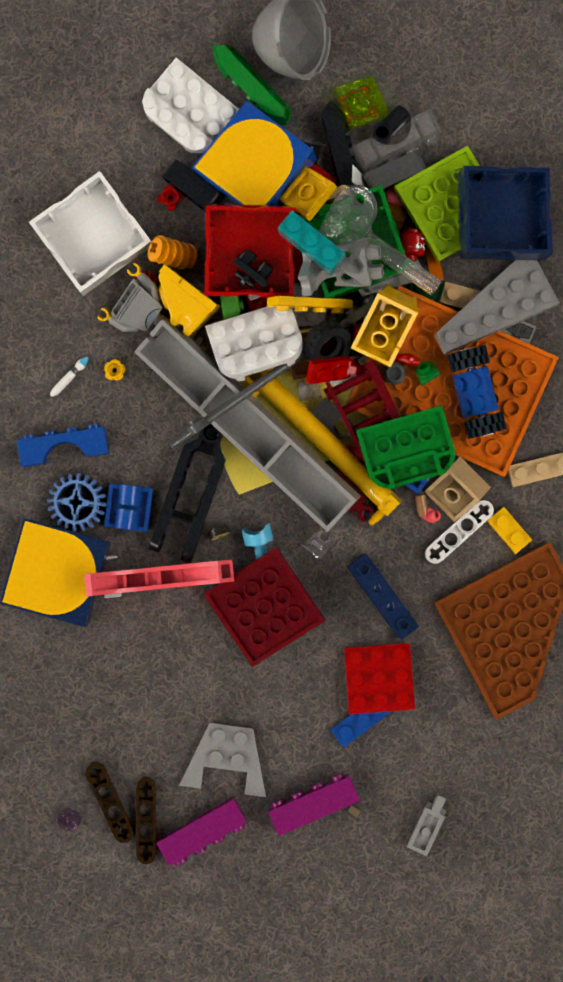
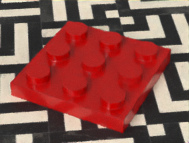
M410 643L344 648L349 715L415 710Z

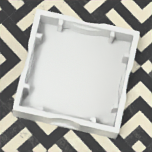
M100 171L75 188L64 200L53 204L29 222L82 296L89 293L147 251L151 243L149 237L124 207L118 195Z

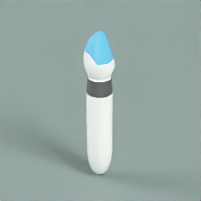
M83 357L78 360L75 366L53 387L50 396L58 395L86 367L89 358Z

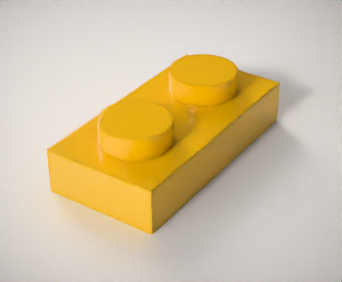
M502 507L487 520L489 525L514 554H517L532 541L530 536L505 507Z

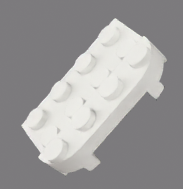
M178 58L173 60L150 89L147 88L142 100L148 119L151 122L153 121L190 153H204L239 110Z
M264 307L205 326L221 374L237 381H244L245 376L286 363L289 367L295 363L303 349L302 335L300 334L292 308H289V311H276V307Z

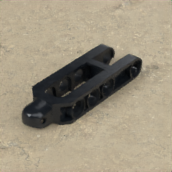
M211 423L200 431L198 439L183 446L149 545V550L158 553L161 551L172 518L191 524L186 545L180 558L181 561L187 563L192 561L226 462L219 447L223 434ZM199 451L214 456L215 460L208 475L203 495H201L197 513L195 516L175 510L194 452Z

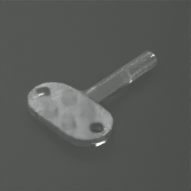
M350 185L340 190L319 232L336 246L356 239L368 238L369 244L380 245V260L429 295H433L438 289L441 280L372 232V224L378 212L377 201L374 195L361 185ZM357 193L363 195L364 204L357 201ZM344 251L345 255H351L349 251Z

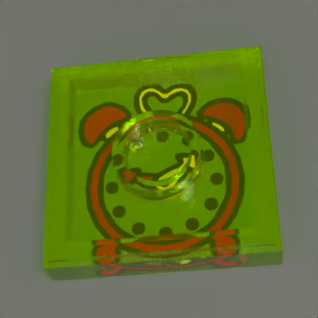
M373 76L337 87L333 91L351 130L384 119L390 114Z

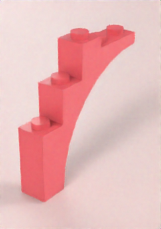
M231 559L84 574L87 597L234 582V572Z

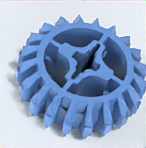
M70 473L68 474L69 481L61 477L62 485L56 482L53 484L58 490L49 491L50 494L55 496L54 499H47V502L54 503V506L48 507V511H56V513L51 515V518H60L56 523L58 526L66 522L64 525L65 530H68L70 525H72V531L77 532L78 525H80L81 531H86V523L90 528H93L94 525L91 520L100 522V519L96 516L97 513L100 515L105 514L99 508L100 506H107V503L100 502V499L106 498V494H98L103 487L98 486L94 488L97 484L96 479L88 483L90 480L89 475H86L82 480L81 473H77L76 480H74L73 474ZM75 485L73 494L69 498H60L65 489ZM82 485L92 492L94 500H86L83 497ZM78 496V499L82 501V505H78L76 508L72 504V500H76ZM60 505H68L71 508L72 520L62 513ZM93 507L89 516L79 520L83 508Z

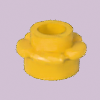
M116 359L107 362L104 366L105 376L109 380L114 379L118 381L122 379L123 373H125L124 364H121Z

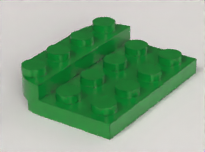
M442 405L356 430L368 474L374 483L383 488L395 489L399 486L443 475L450 469L455 459V449Z

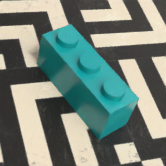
M291 211L278 227V232L283 238L331 276L346 259L344 251L294 211Z

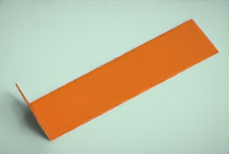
M428 246L425 247L430 281L444 280L441 261L437 263Z

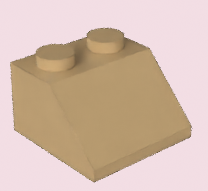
M459 457L445 474L440 475L424 492L456 522L491 487Z

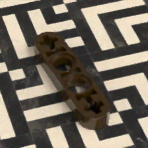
M100 762L91 763L86 769V778L115 839L120 843H127L134 835L133 825L105 766ZM92 767L101 769L102 772L99 774L101 781L106 778L107 782H103L96 787L94 783H98V779L96 776L90 775L93 771ZM107 786L111 789L112 793L109 798H102L100 796L99 790L101 787ZM113 806L118 807L121 811L120 817H110L109 808ZM124 818L126 822H122V826L124 829L130 830L127 834L128 837L119 836L118 833L121 831L119 824L114 827L113 823H117Z
M142 777L136 785V856L142 864H150L154 861L157 854L156 782L151 777ZM144 781H148V785H152V789L148 791V797L153 796V800H140V796L144 797V789H140ZM143 803H149L153 809L152 813L149 815L142 814L140 806ZM148 825L152 828L153 833L150 837L141 835L140 829L142 826ZM140 841H153V844H148V851L153 853L148 859H145L144 855L140 854L145 849V843L140 844Z

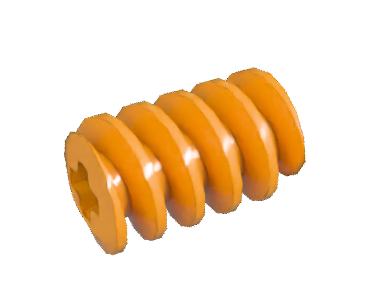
M158 235L149 245L148 259L151 262L165 264L180 270L185 268L192 269L197 259V249L190 243Z

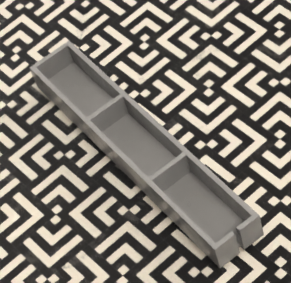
M170 318L162 319L151 331V337H146L135 350V353L203 417L245 389L236 379L221 374L217 362L195 341L185 336L181 328L172 326L169 323ZM253 395L211 423L327 532L361 497Z

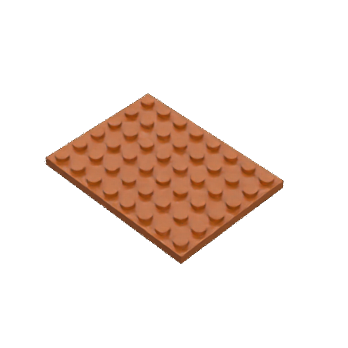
M399 285L398 291L411 297H417V308L420 310L398 353H408L419 357V364L424 361L434 362L441 375L421 386L415 374L418 366H408L394 360L393 363H399L404 367L406 376L400 384L392 385L384 379L383 373L387 365L368 356L364 362L363 370L366 369V363L374 361L401 417L442 405L454 445L455 455L505 477L559 357L502 331L444 355L434 335L458 312ZM486 345L490 363L475 366V368L488 366L499 410L487 412V415L503 412L507 429L487 436L468 439L464 421L479 417L475 415L463 418L454 386L453 375L467 372V369L451 372L447 355L467 348ZM366 380L354 386L346 405L372 393L373 389L376 388L373 381L368 382ZM376 400L355 411L373 417L383 412L382 409L386 407L382 400L379 402Z

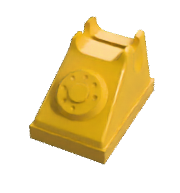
M164 264L158 276L161 284L159 286V293L165 309L170 312L169 323L174 327L178 326L180 328L183 326L182 333L192 338L215 313H218L221 306L208 296H204L203 292Z
M387 284L381 291L379 290L351 349L391 367L419 313L417 297L404 294L392 288L391 284Z

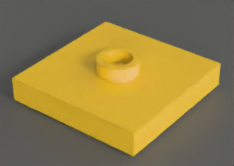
M306 166L279 198V201L285 206H296V213L310 222L338 187L332 181Z

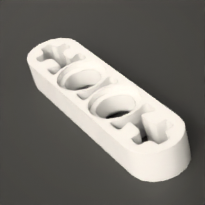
M483 500L470 508L426 548L425 558L427 561L433 564L443 561L491 518L494 512L492 504L489 501ZM479 505H487L489 507L487 509L488 515H480L478 519L481 522L478 524L470 513L473 511L474 515H476L480 511ZM466 518L473 522V528L470 531H465L461 527V522ZM448 533H453L457 537V542L453 546L445 542V536ZM441 541L442 545L449 550L445 553L443 549L438 554L440 556L439 559H431L429 557L431 555L430 549L437 550L440 547L437 542Z

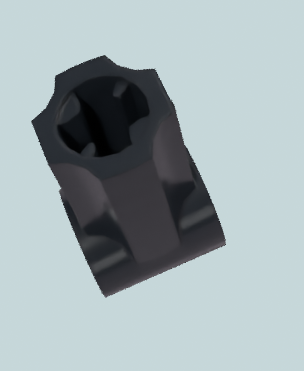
M398 105L386 118L377 123L372 132L374 144L377 146L387 145L390 139L412 120L409 112L404 107ZM383 130L388 136L386 138H379L376 132Z

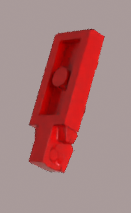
M346 356L310 360L306 382L316 384L348 379L350 374L358 375L363 373L364 365L360 364L358 360H353Z

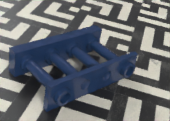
M367 554L362 555L347 566L350 573L398 638L402 640L419 628V625Z

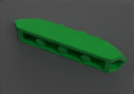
M212 45L214 60L222 76L226 80L231 77L232 83L237 88H242L246 92V98L252 104L258 105L257 109L279 125H288L291 117V107L232 45Z

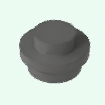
M393 363L391 367L386 366L383 375L389 384L397 385L405 379L406 372L401 364Z

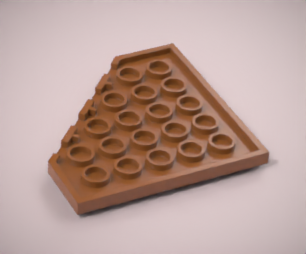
M551 542L534 549L434 602L495 720L528 704L536 698L538 685L543 675L558 619H560L563 609V565Z

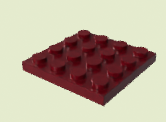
M278 547L273 548L234 574V582L219 583L203 594L252 667L326 620Z

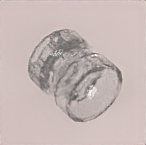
M304 379L296 380L300 402L306 401L310 396L314 399L322 398L320 383L309 384Z

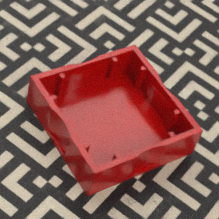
M206 204L204 296L257 295L260 297H294L295 246L279 234L278 227L291 211L296 213V206ZM250 249L257 255L251 264L253 268L258 270L263 262H266L273 268L268 278L269 282L265 287L251 276L249 278L255 282L252 288L246 284L241 288L237 286L240 279L234 275L236 271L239 270L246 274V272L233 263L237 255L240 256L244 251Z

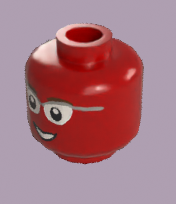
M404 229V232L400 233L399 236L408 261L415 262L418 257H422L425 254V238L419 229Z

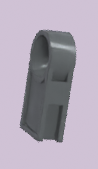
M325 397L311 413L337 438H347L350 436L349 433L344 436L335 433V422L343 419L338 409ZM348 419L351 427H353L351 420Z

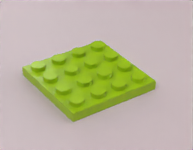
M468 146L395 185L393 188L416 228L424 235L425 242L437 263L460 251L458 173L464 166H480Z

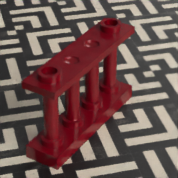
M373 360L365 364L366 369L363 370V373L334 387L331 386L330 382L325 383L327 388L323 389L328 401H334L356 446L352 450L357 460L362 459L364 463L365 460L361 446L356 438V430L381 423L385 420L388 421L401 417ZM366 380L368 382L373 381L376 388L373 389L372 393L341 407L336 395ZM376 400L378 402L383 401L386 407L382 409L383 412L351 427L346 417L347 414Z

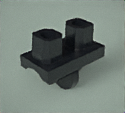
M250 249L244 251L240 256L237 255L233 260L234 264L246 272V274H243L237 270L234 274L240 279L237 286L241 288L246 284L252 288L255 282L249 278L251 276L265 287L269 282L268 278L273 268L266 262H263L258 270L253 268L251 264L257 255Z

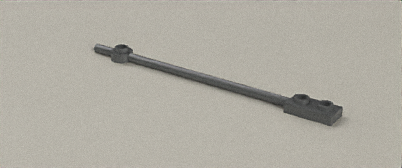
M372 294L363 301L365 305L358 309L355 306L346 312L348 317L339 324L347 329L366 316L375 299V295ZM303 349L293 365L288 367L286 363L275 367L205 417L200 419L197 416L187 423L189 428L168 442L169 446L175 449L304 359Z

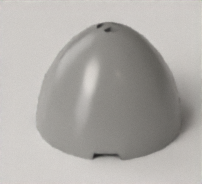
M272 0L261 11L253 26L252 42L257 55L274 72L298 80H311V77L321 73L327 62L331 45V28L326 25L324 14L327 11L322 1Z

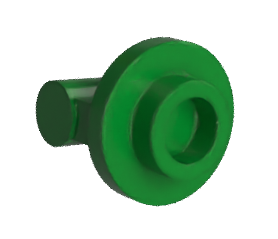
M431 361L420 363L415 370L421 386L441 375L435 363Z

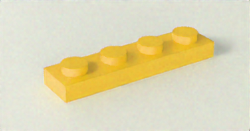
M275 296L267 298V307H276V311H289V308H294L295 312H308V309H313V313H326V310H331V314H343L345 309L353 308V300Z

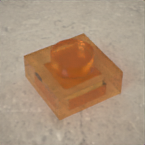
M389 203L396 227L402 228L408 214L406 209Z

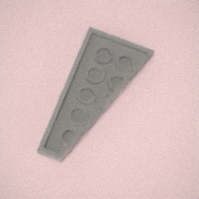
M515 260L436 332L434 337L445 355L557 307L560 302L537 260Z

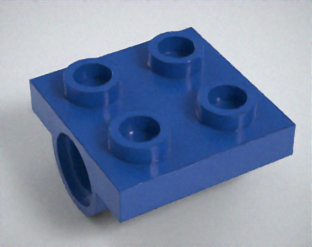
M109 483L104 527L148 532L154 489Z

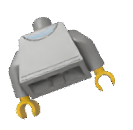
M136 263L133 264L137 267V272L132 274L127 269V273L130 276L137 277V280L132 279L112 311L108 307L101 308V310L107 313L106 318L102 315L97 316L100 321L108 320L109 324L122 332L147 331L152 323L157 326L162 319L167 318L160 313L163 306L160 303V293L156 284L145 273H141V267Z

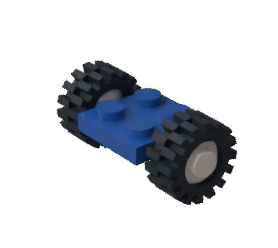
M486 345L467 348L447 355L451 372L467 369V372L453 375V380L463 418L475 415L479 417L464 421L468 439L506 430L503 412L487 415V412L499 410L488 366L475 368V366L490 363Z

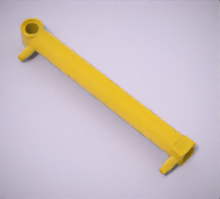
M269 370L260 371L261 377L267 374ZM252 374L245 376V381L249 385L256 381ZM276 378L252 394L256 398L261 393L377 506L378 510L368 520L370 525L379 522L384 515L388 516L401 503L402 500L392 490L380 487L374 483L368 474L366 465L361 460H357L356 456Z

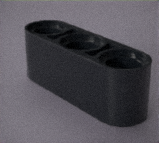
M176 159L162 176L167 183H172L171 185L185 197L189 196L188 199L202 210L206 209V204H220L224 200V197L217 190Z

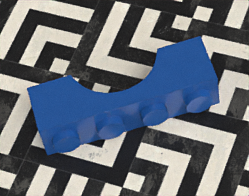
M100 424L88 425L86 430L80 431L78 427L65 429L66 433L57 434V431L44 432V436L36 437L35 434L23 435L22 440H17L21 467L43 465L46 463L52 449L66 443L77 445L87 457L110 454L106 428L100 427Z

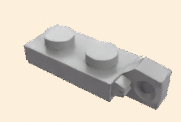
M437 793L433 803L427 802L426 806H424L406 845L407 848L427 857L445 819L446 810L442 808L446 801L445 796Z

